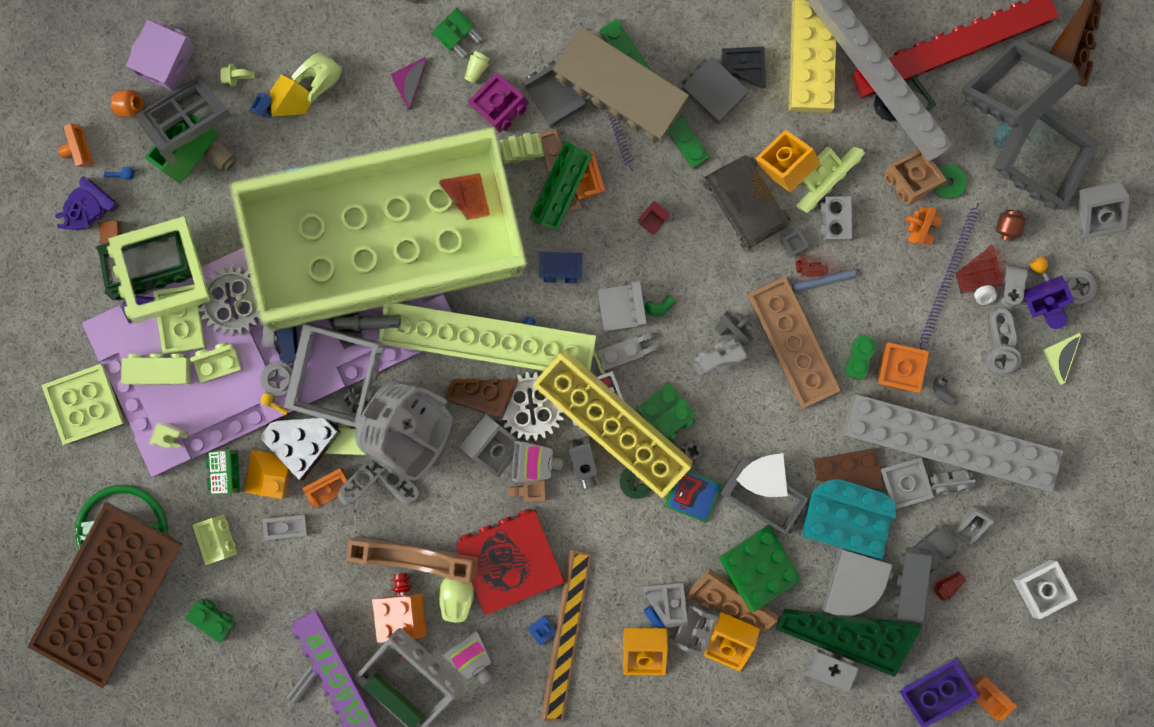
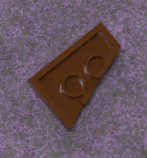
M509 378V380L452 379L444 399L448 402L503 419L519 381L516 378Z
M876 448L813 459L816 480L840 479L866 488L884 490Z

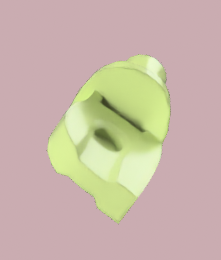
M234 64L222 67L220 71L221 83L230 84V86H236L237 79L255 78V72H249L244 69L237 70Z

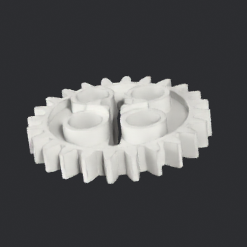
M526 372L524 379L518 374L519 382L503 419H500L507 421L504 428L512 427L510 434L518 431V438L520 439L525 434L527 441L530 435H533L535 441L538 439V434L546 438L545 432L548 431L553 434L551 427L559 428L556 421L564 420L559 415L563 411L547 397L542 401L535 398L537 389L533 386V383L538 378L537 372L534 373L533 378H530L529 373ZM528 388L532 389L533 403L538 405V408H534L536 425H532L530 409H526V405H529ZM522 391L525 393L526 399L523 403L515 402L514 395L516 392ZM543 409L547 410L550 414L549 419L545 422L540 421L537 417L538 412ZM525 412L529 418L526 424H519L517 422V415L519 413Z

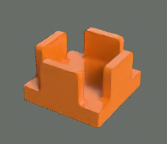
M886 342L884 353L881 354L879 360L877 384L896 390L920 393L929 351Z

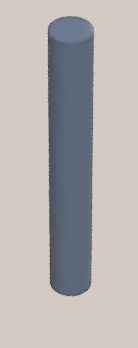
M854 269L792 285L794 292L854 278L856 277V272Z

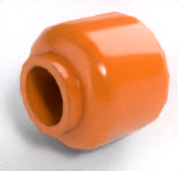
M119 90L111 98V108L115 115L120 118L135 117V114L143 108V99L135 90Z

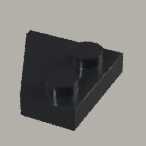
M764 46L723 48L721 50L722 66L731 75L760 88H766Z

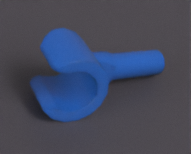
M123 166L122 172H104V177L132 180L135 170Z

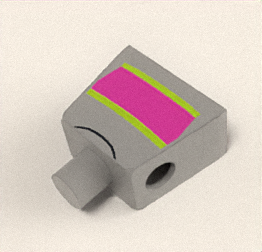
M514 441L512 481L522 483L550 479L551 470L562 469V458L552 457L553 449Z
M478 629L443 654L467 680L476 675L481 684H484L492 678L486 667L493 660Z

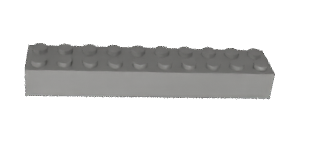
M857 394L852 395L842 436L1045 492H1053L1063 451Z

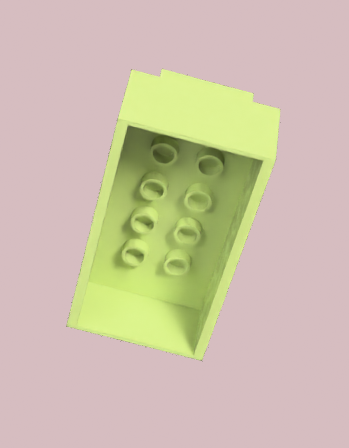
M494 127L230 184L261 323L269 332L522 276L526 265Z

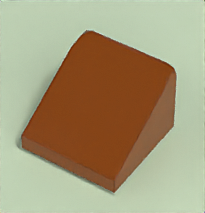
M120 221L99 223L100 244L109 243L108 238L122 235Z

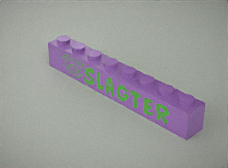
M316 608L295 619L292 622V632L296 639H301L303 643L301 648L307 658L310 656L313 662L311 667L316 676L320 675L323 681L321 684L323 691L326 695L330 694L333 700L331 703L333 710L336 714L340 713L344 720L341 722L342 726L380 727L360 688L353 679L354 677L318 609Z

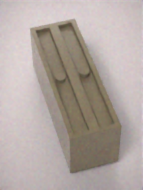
M582 26L579 27L552 69L559 83L565 87L573 86L576 94L584 99L586 96L590 97L592 104L601 110L604 107L607 108L612 117L618 121L624 119L627 121L626 123L629 128L637 133L641 130L645 133V138L654 144L657 141L661 144L664 142L690 102L688 94Z

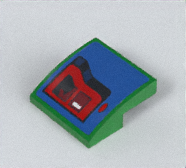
M688 470L670 490L664 507L707 523L722 484Z

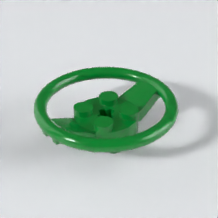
M114 485L96 492L85 502L77 516L75 541L78 551L94 521L85 522L89 511L98 501L109 495L126 493L146 501L155 512L159 523H145L168 535L166 515L158 501L148 492L138 487Z

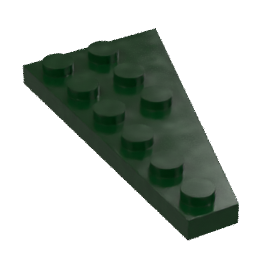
M784 609L776 625V630L893 677L897 675L922 629V624L792 609Z

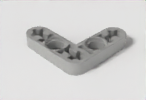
M371 458L341 487L338 493L339 500L347 505L353 504L378 480L403 504L410 505L414 503L419 494L417 487L410 480L397 476L382 466L376 468L371 473L370 470L374 463H376ZM359 475H366L369 482L365 485L360 484L357 479ZM395 475L398 478V483L395 485L390 484L387 476ZM401 483H404L405 485L398 491L397 489ZM355 486L356 489L353 494L348 498L345 497L346 491H350ZM409 490L412 491L411 497L406 498L404 496Z

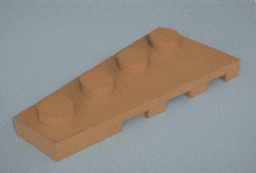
M711 569L685 594V599L699 601L701 606L708 609L712 607L722 613L738 618L759 628L763 633L778 620V615L765 606L751 613L736 587Z

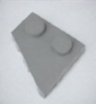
M683 583L643 587L644 595L667 628L688 626Z

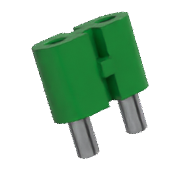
M458 7L432 31V34L449 51L453 48L461 58L467 55V52L458 44L463 37L468 34L476 43L482 40L473 30L475 27L474 23Z

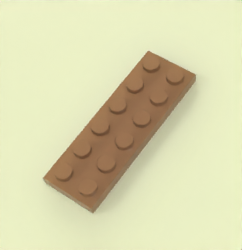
M786 276L747 294L801 409L841 391Z

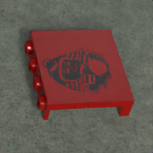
M530 508L518 513V518L511 520L509 516L499 520L500 525L493 528L491 525L479 529V534L474 536L471 533L459 537L460 541L456 543L460 554L479 557L477 576L471 582L485 615L564 583L563 576L542 529L536 510L532 512Z

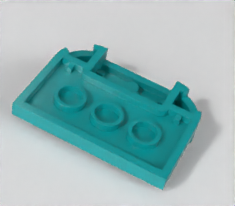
M833 479L825 481L817 488H814L802 537L876 560H883L891 519L896 517L895 501L882 492L844 480Z

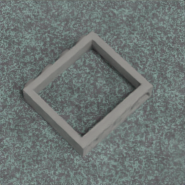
M312 323L304 324L284 408L356 427L368 402H370L374 395V390L371 389L373 382L377 381L379 375L377 365L378 361H381L383 358V343ZM315 333L373 348L356 416L300 401Z
M398 627L353 679L364 688L366 683L378 672L373 667L374 664L392 645L446 694L419 722V727H426L457 695L464 684L402 628ZM363 674L368 677L367 680L362 676Z

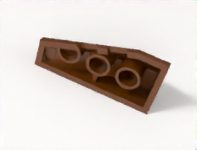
M1084 0L1054 43L1050 52L1051 55L1074 65L1080 78L1077 85L1087 87L1093 69V61H1089L1090 49H1096L1093 30L1099 29L1102 9L1100 0Z

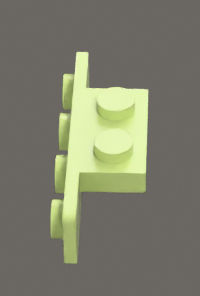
M826 147L817 156L820 165L802 181L810 192L796 207L806 213L813 210L817 206V202L831 192L832 187L846 176L851 167L861 161V157L865 154L864 150L853 147L840 160L831 148Z

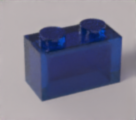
M540 252L539 278L544 279V283H556L557 279L565 280L566 284H577V280H582L583 253Z

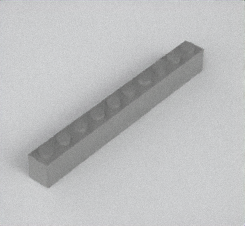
M806 0L927 161L937 158L953 145L845 1Z

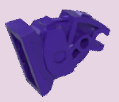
M82 176L79 181L80 187L71 192L64 203L63 212L55 214L57 219L61 217L65 219L64 224H57V228L76 231L92 227V223L95 220L101 219L107 212V209L114 212L120 205L89 178Z

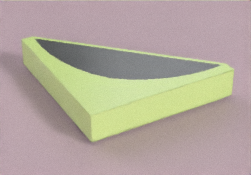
M1080 333L1043 350L1060 385L1065 384L1081 338Z

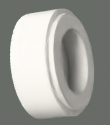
M987 285L977 289L974 297L978 304L987 305L997 298V293L993 286Z

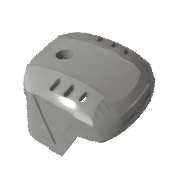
M400 381L389 382L378 389L362 413L356 426V443L363 453L389 472L402 478L416 481L435 462L449 436L453 418L444 407L447 400L426 389Z

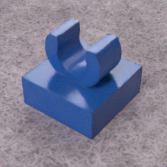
M259 93L249 111L261 117L271 118L272 116L267 113V108L271 106L272 98L266 94Z
M545 615L527 628L539 645H542L556 633V630Z

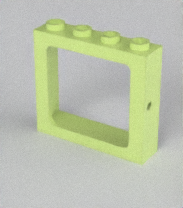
M184 216L108 238L110 246H107L108 253L111 259L114 258L116 264L113 266L114 274L121 281L119 292L122 299L125 298L127 306H124L127 318H131L136 324L211 301L189 223ZM179 231L195 288L191 291L151 303L137 305L122 254V247Z

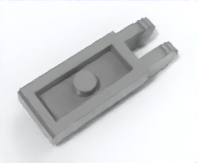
M652 332L638 338L634 337L598 350L597 352L604 371L659 350L658 345L649 346L644 350L640 346V342L648 341L655 337L654 333Z

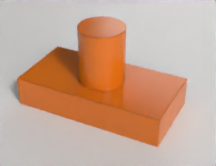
M71 123L63 126L68 143L58 147L59 155L62 158L73 156L77 167L87 168L93 166L94 163L82 126Z

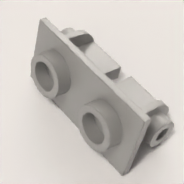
M967 470L952 472V479L950 480L948 472L929 476V483L933 485L931 488L932 493H937L939 496L946 495L950 491H958V493L969 492L973 489L976 481L973 480L972 472Z

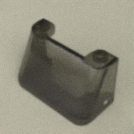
M746 154L703 177L701 182L706 191H713L711 194L712 198H715L735 230L737 238L741 236L740 245L745 253L789 227L788 221L791 220L785 209L781 210L756 170L757 164L752 156L748 157Z

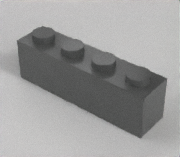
M906 547V553H901L900 566H904L903 574H898L897 586L901 587V592L896 594L894 607L899 608L898 615L893 614V621L922 624L923 629L932 550ZM922 629L917 636L919 639L922 637Z

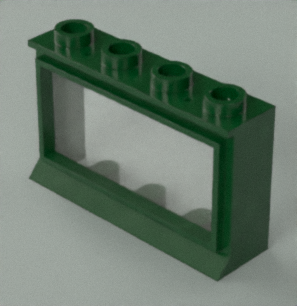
M179 231L122 247V254L133 293L136 295L144 294L147 290L161 289L168 284L182 283L189 278H193ZM110 242L96 246L105 286L104 293L112 300H123L119 292L121 281L120 278H116L113 266L116 265L114 258L111 259L107 246H110Z

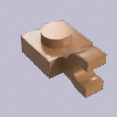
M545 480L523 482V487H508V496H523L524 502L545 501Z

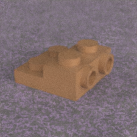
M920 150L889 164L885 171L887 184L890 186L894 185L899 200L901 202L905 201L908 206L925 198L927 193L944 185L947 181L932 160L927 161Z

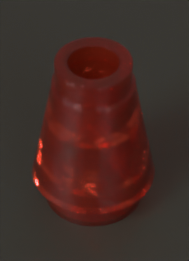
M957 571L936 582L933 590L942 601L950 600L963 583L966 582V579Z

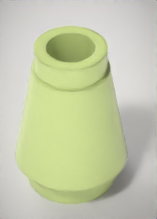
M475 51L470 56L464 79L476 84L477 80H479L489 66L490 58Z

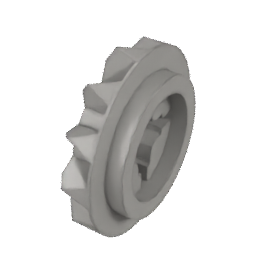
M1076 270L1066 275L1065 281L1075 304L1086 303L1094 297L1097 285L1090 273L1084 270ZM1077 281L1079 284H1087V286L1081 289L1082 293L1071 289L1076 286Z
M1004 343L1003 346L998 347L995 345L993 350H989L986 361L992 371L999 374H1007L1015 371L1020 366L1021 355L1020 351L1016 350L1013 345L1007 346ZM1003 354H1005L1007 357L1004 361V364H1002L1001 361Z
M282 362L268 364L261 373L262 387L267 393L274 396L287 394L293 369ZM277 370L280 376L287 377V379L280 381V385L269 380L276 377Z

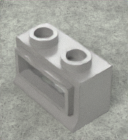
M689 604L686 610L688 626L679 627L673 644L688 653L703 658L719 617ZM705 618H708L704 626V629H701ZM697 637H698V638H699V641H698V643H697V646L694 647V644H695V642H696V640H697Z

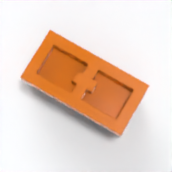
M589 151L593 156L575 193L577 201L598 196L605 191L593 151Z
M339 468L302 489L312 507L317 508L338 497L341 487L349 479L344 469Z
M982 674L974 681L981 693L975 701L996 721H1003L1017 707Z

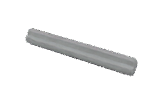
M336 631L332 636L338 648L346 638L340 631ZM311 665L287 696L290 702L298 703L317 676L314 674Z

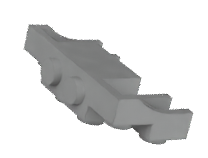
M725 339L714 346V352H711L709 349L695 358L696 363L692 366L698 376L713 368H716L718 373H721L747 356L739 341L735 343L734 340L728 342Z

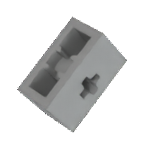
M822 649L821 652L816 650L807 675L850 692L859 669L853 665L855 661L843 656L841 660L833 657L835 653L826 649ZM835 665V667L838 668V671H833L831 674V671L828 668L829 666L833 667Z

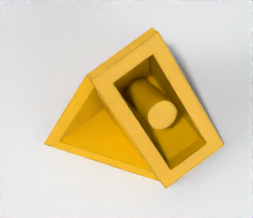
M281 74L270 91L272 117L306 114L313 102L310 103L308 101L310 92L297 82Z

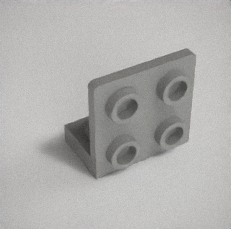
M640 282L598 290L604 331L645 326L647 324Z

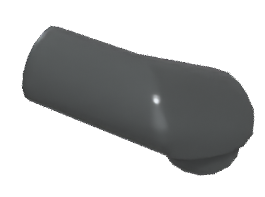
M940 375L933 382L934 394L937 398L952 406L956 397L947 392V377Z

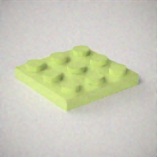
M104 364L90 367L42 385L63 445L125 424Z

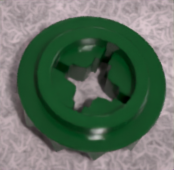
M626 468L620 476V488L623 493L633 499L647 496L652 489L648 485L642 484L638 485L636 491H634L633 483H630L627 479H635L636 475Z

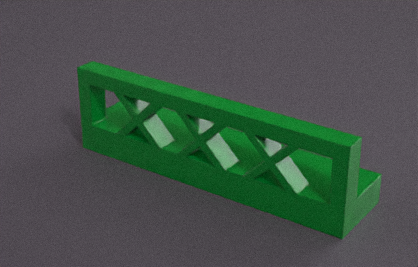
M564 141L530 215L531 219L542 226L558 231L593 156L592 153Z

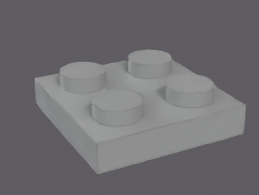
M922 457L880 469L887 496L895 501V509L934 498Z

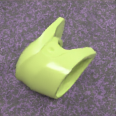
M318 52L308 58L291 78L299 83L302 79L314 77L311 84L313 89L308 95V101L312 103L323 92L336 84L341 76L342 67L330 57Z
M447 578L443 580L440 586L439 599L442 618L445 621L456 623L464 622L467 619L474 598L472 582L468 583Z

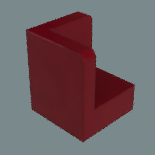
M653 201L637 220V223L651 235H654L668 219L670 213Z

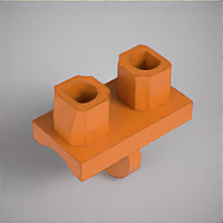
M921 207L920 211H915L913 217L906 216L905 221L910 224L908 231L911 232L907 242L932 245L934 235L929 233L928 230L930 226L938 227L942 220V217L936 213V208Z

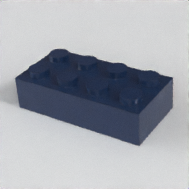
M296 326L276 330V333L279 334V339L277 340L278 347L281 348V353H279L280 361L285 364L295 363L298 350Z

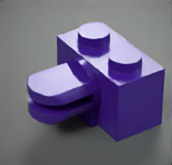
M1062 275L1024 290V299L1033 318L1043 314L1048 326L1052 329L1062 328L1067 323V316L1063 306L1073 303L1074 300Z

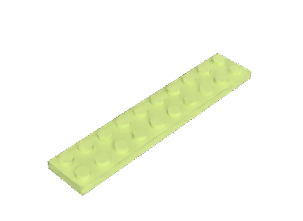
M400 303L384 306L382 315H400L401 327L399 329H380L378 341L382 342L383 345L543 371L565 349L589 371L591 369L596 335Z

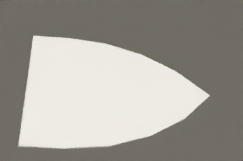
M783 453L764 456L753 461L743 469L736 479L746 489L765 497L788 496Z

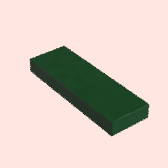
M378 672L364 686L368 692L408 727H415L425 716L422 711Z

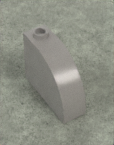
M840 549L822 610L834 615L847 616L860 614L868 610L882 596L887 581H891L894 572L891 569L892 565Z

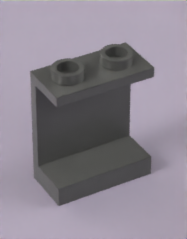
M555 61L546 64L541 72L529 74L526 77V81H524L525 88L550 128L586 107L585 100L582 96L580 97L575 93L573 86L565 87L555 78L556 74L552 70L556 65Z

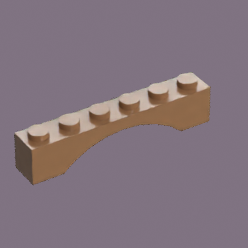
M360 536L348 540L346 561L416 569L447 579L468 583L476 579L479 557Z

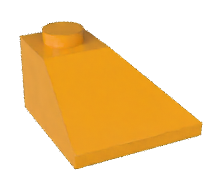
M251 450L244 492L285 499L290 470L274 453Z

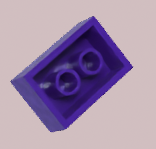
M958 656L904 686L899 691L921 727L932 725L979 698L981 694Z

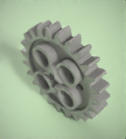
M230 266L229 272L223 267L221 268V274L213 271L215 278L206 277L209 282L207 289L211 301L204 303L203 307L198 309L199 312H205L201 319H209L208 327L215 324V332L222 328L223 335H226L228 330L231 336H235L236 330L240 335H243V328L252 331L250 325L258 326L256 318H260L252 278H250V271L247 270L243 274V268L239 267L235 272L232 266ZM227 283H229L231 296L233 298H236L237 300L233 302L234 307L233 305L228 304V302L231 301V296L226 287ZM243 283L244 291L237 294L235 291L236 285ZM222 288L224 295L221 299L217 300L215 292ZM249 303L250 311L243 314L241 306ZM234 308L239 317L237 320L235 319ZM224 309H228L230 314L226 320H222L220 317Z

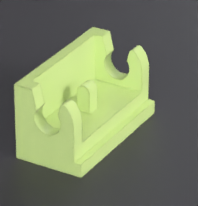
M157 423L149 444L160 445L165 448H179L182 445L174 442L175 437L188 438L190 432L170 424Z

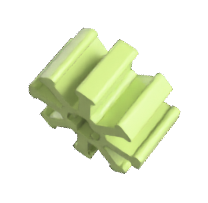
M525 133L520 137L510 136L508 137L509 139L500 140L504 164L512 162L516 164L521 163L523 160L531 161L537 157L544 156L540 133L532 135Z

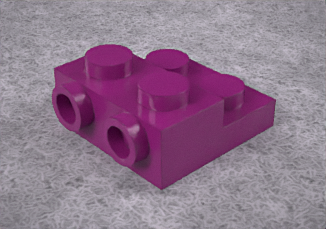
M498 73L468 101L469 105L499 133L510 129L513 124L512 120L517 115L522 116L527 111V105L529 104L525 96Z

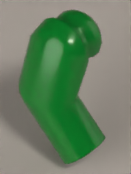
M668 296L662 303L646 302L644 309L651 316H663L673 307L676 301L671 296Z

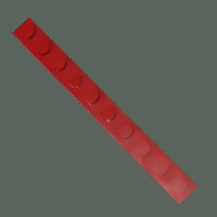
M1029 0L1023 4L1022 1H1019L1009 6V10L1003 12L1002 9L991 13V17L986 19L979 17L971 21L972 25L964 27V25L957 26L952 29L950 34L945 35L943 32L932 37L933 40L930 42L920 41L913 45V49L906 51L903 48L893 53L894 56L888 59L904 81L905 79L910 80L912 76H920L1053 22L1059 16L1052 0ZM855 68L856 72L851 77L860 99L875 94L876 92L858 68Z

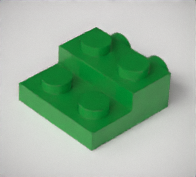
M670 382L636 408L642 417L669 441L679 435L676 431L682 426L686 429L695 422L693 418L696 414Z

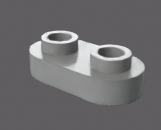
M1006 309L995 310L990 315V326L994 344L998 347L1003 346L1001 338L1004 336L1008 339L1006 345H1013L1015 347L1017 337L1012 314ZM998 316L1003 317L1004 321L1002 324L997 322Z

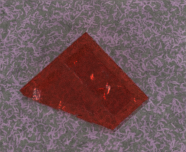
M480 173L441 179L439 181L440 186L467 220L488 217L490 215Z
M990 245L955 274L960 294L973 292L987 285L993 287L1003 285L993 245Z

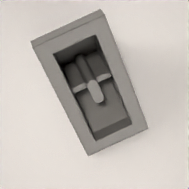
M969 507L953 535L971 546L991 526L995 519L976 507Z

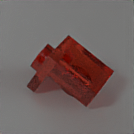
M800 255L799 260L795 262L796 272L800 273L801 278L825 276L829 273L828 265H822V262L809 263V267H807L805 255Z

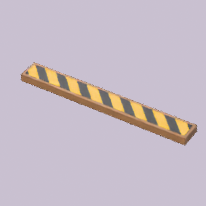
M569 551L541 719L544 721L563 722L592 554L589 552Z

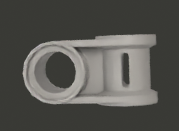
M1005 265L1002 270L1004 278H1001L1000 302L1005 307H1013L1021 303L1024 298L1027 269ZM1012 293V296L1015 297V299L1012 300L1011 297H1008V294Z

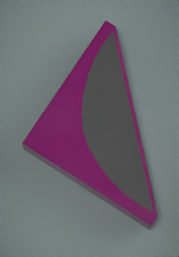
M425 57L390 74L408 110L411 109L427 62Z

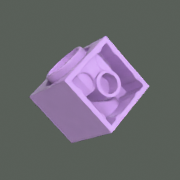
M147 20L140 36L132 47L126 67L136 75L174 91L195 46L190 42L191 38L187 37L183 31L176 28L172 31L161 21L155 20L151 22Z

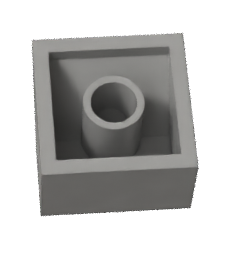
M1120 182L1079 190L1078 209L1085 238L1126 230L1130 196Z
M486 414L460 445V448L473 460L498 477L513 458L514 441L519 440Z

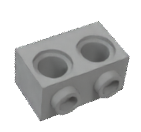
M825 197L823 202H820V215H823L824 222L820 223V236H824V241H850L852 239V197ZM837 204L840 207V213H833L830 210V205ZM835 224L840 227L839 235L831 232V225Z

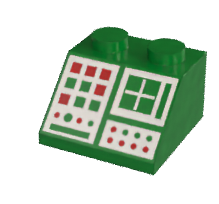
M238 450L209 452V456L206 457V467L210 469L207 487L208 490H211V494L241 492Z

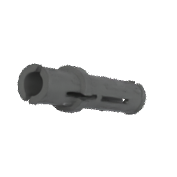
M355 314L349 317H335L334 326L335 330L360 331V329H399L401 327L400 315L360 316Z

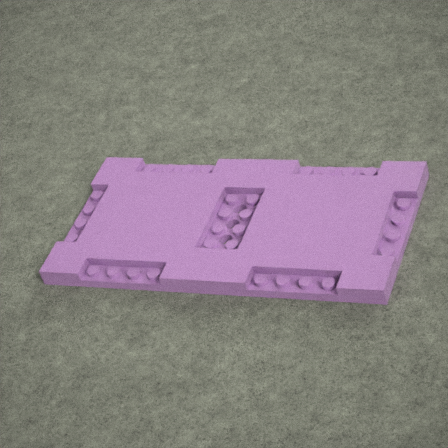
M245 247L201 267L206 285L209 283L206 277L215 278L213 271L221 274L222 267L227 272H229L230 266L234 267L235 272L239 267L243 268V274L247 270L250 271ZM189 278L185 282L168 284L166 287L157 290L195 285L193 278ZM227 283V284H226V287H227V289H228V291H229V294H230V296H231V293H230V285H229V283ZM243 283L236 285L235 291L237 294L244 291ZM222 288L215 292V298L217 300L221 299L224 295ZM154 292L144 295L147 297H153V302L155 301ZM443 293L400 303L452 312ZM231 296V301L228 304L234 307L233 302L237 301L236 298ZM249 303L241 306L243 314L250 311ZM119 305L82 322L98 360L105 366L108 378L134 432L135 442L151 477H156L271 423V421H276L295 412V410L284 408L287 394L274 396L272 401L288 411L286 415L261 403L262 394L267 393L261 384V373L268 364L282 361H280L276 348H264L263 324L260 318H256L258 326L250 325L252 331L243 328L244 334L240 335L236 330L235 336H231L229 330L226 335H223L222 328L215 332V324L208 327L209 319L202 320L206 348L171 353L184 354V358H191L195 356L197 351L207 349L209 352L215 350L216 345L227 342L228 345H234L242 367L241 371L200 383L195 365L191 362V384L164 385L121 384V358H128V354H142V358H150V354H162L157 318L136 324L131 318H127L126 313L123 312L124 306ZM384 306L361 311L359 315H382ZM234 308L235 319L237 320L239 317ZM222 310L220 314L222 320H226L229 317V310ZM328 319L312 322V324L333 329ZM303 325L296 326L298 346ZM362 329L364 338L375 341L379 340L380 329ZM315 333L300 401L312 404L365 379L373 348L355 344L344 350L339 339ZM382 344L384 354L382 360L378 361L377 369L381 372L423 351ZM163 354V358H171V354ZM294 363L287 364L293 369ZM277 370L276 377L269 380L280 385V381L287 379V377L280 376ZM157 423L170 424L190 432L188 438L175 437L174 442L182 445L179 448H165L160 445L149 444Z

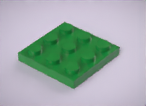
M769 525L764 526L718 557L751 613L756 612L802 580Z

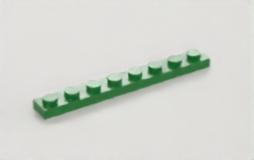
M617 18L599 30L608 44L652 71ZM681 114L669 135L690 167L694 169L709 159L710 156Z

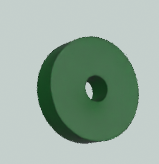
M946 165L939 168L946 179L952 180V185L948 186L945 183L934 189V192L943 199H954L961 195L967 183L964 172L954 165Z

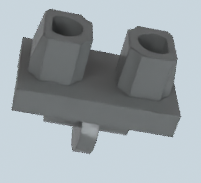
M727 311L721 316L719 323L715 327V330L722 336L730 329L735 334L731 340H734L735 343L739 341L742 346L744 344L747 346L753 339L748 333L753 328L747 322L751 318L749 314L743 318L737 313L733 318Z

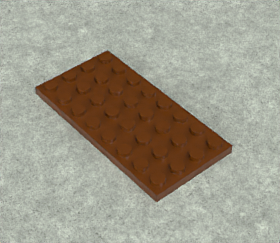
M106 501L27 647L95 685L104 688L183 543Z

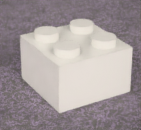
M1048 560L1013 579L1032 617L1039 620L1077 600L1059 563L1054 560Z

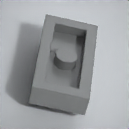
M306 514L262 519L264 540L308 536Z

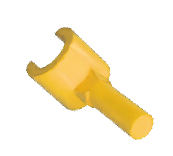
M262 394L261 403L263 405L274 408L284 415L287 414L288 411L272 402L274 395Z

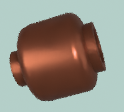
M1006 209V212L1000 213L996 232L1002 235L1001 239L1014 241V238L1022 237L1026 225V218L1022 216V212Z

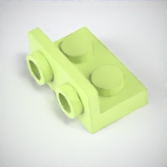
M226 342L216 345V349L209 352L207 349L195 352V356L191 357L190 360L195 365L200 383L242 370L234 345H228Z
M224 514L192 525L205 565L237 555L236 546Z

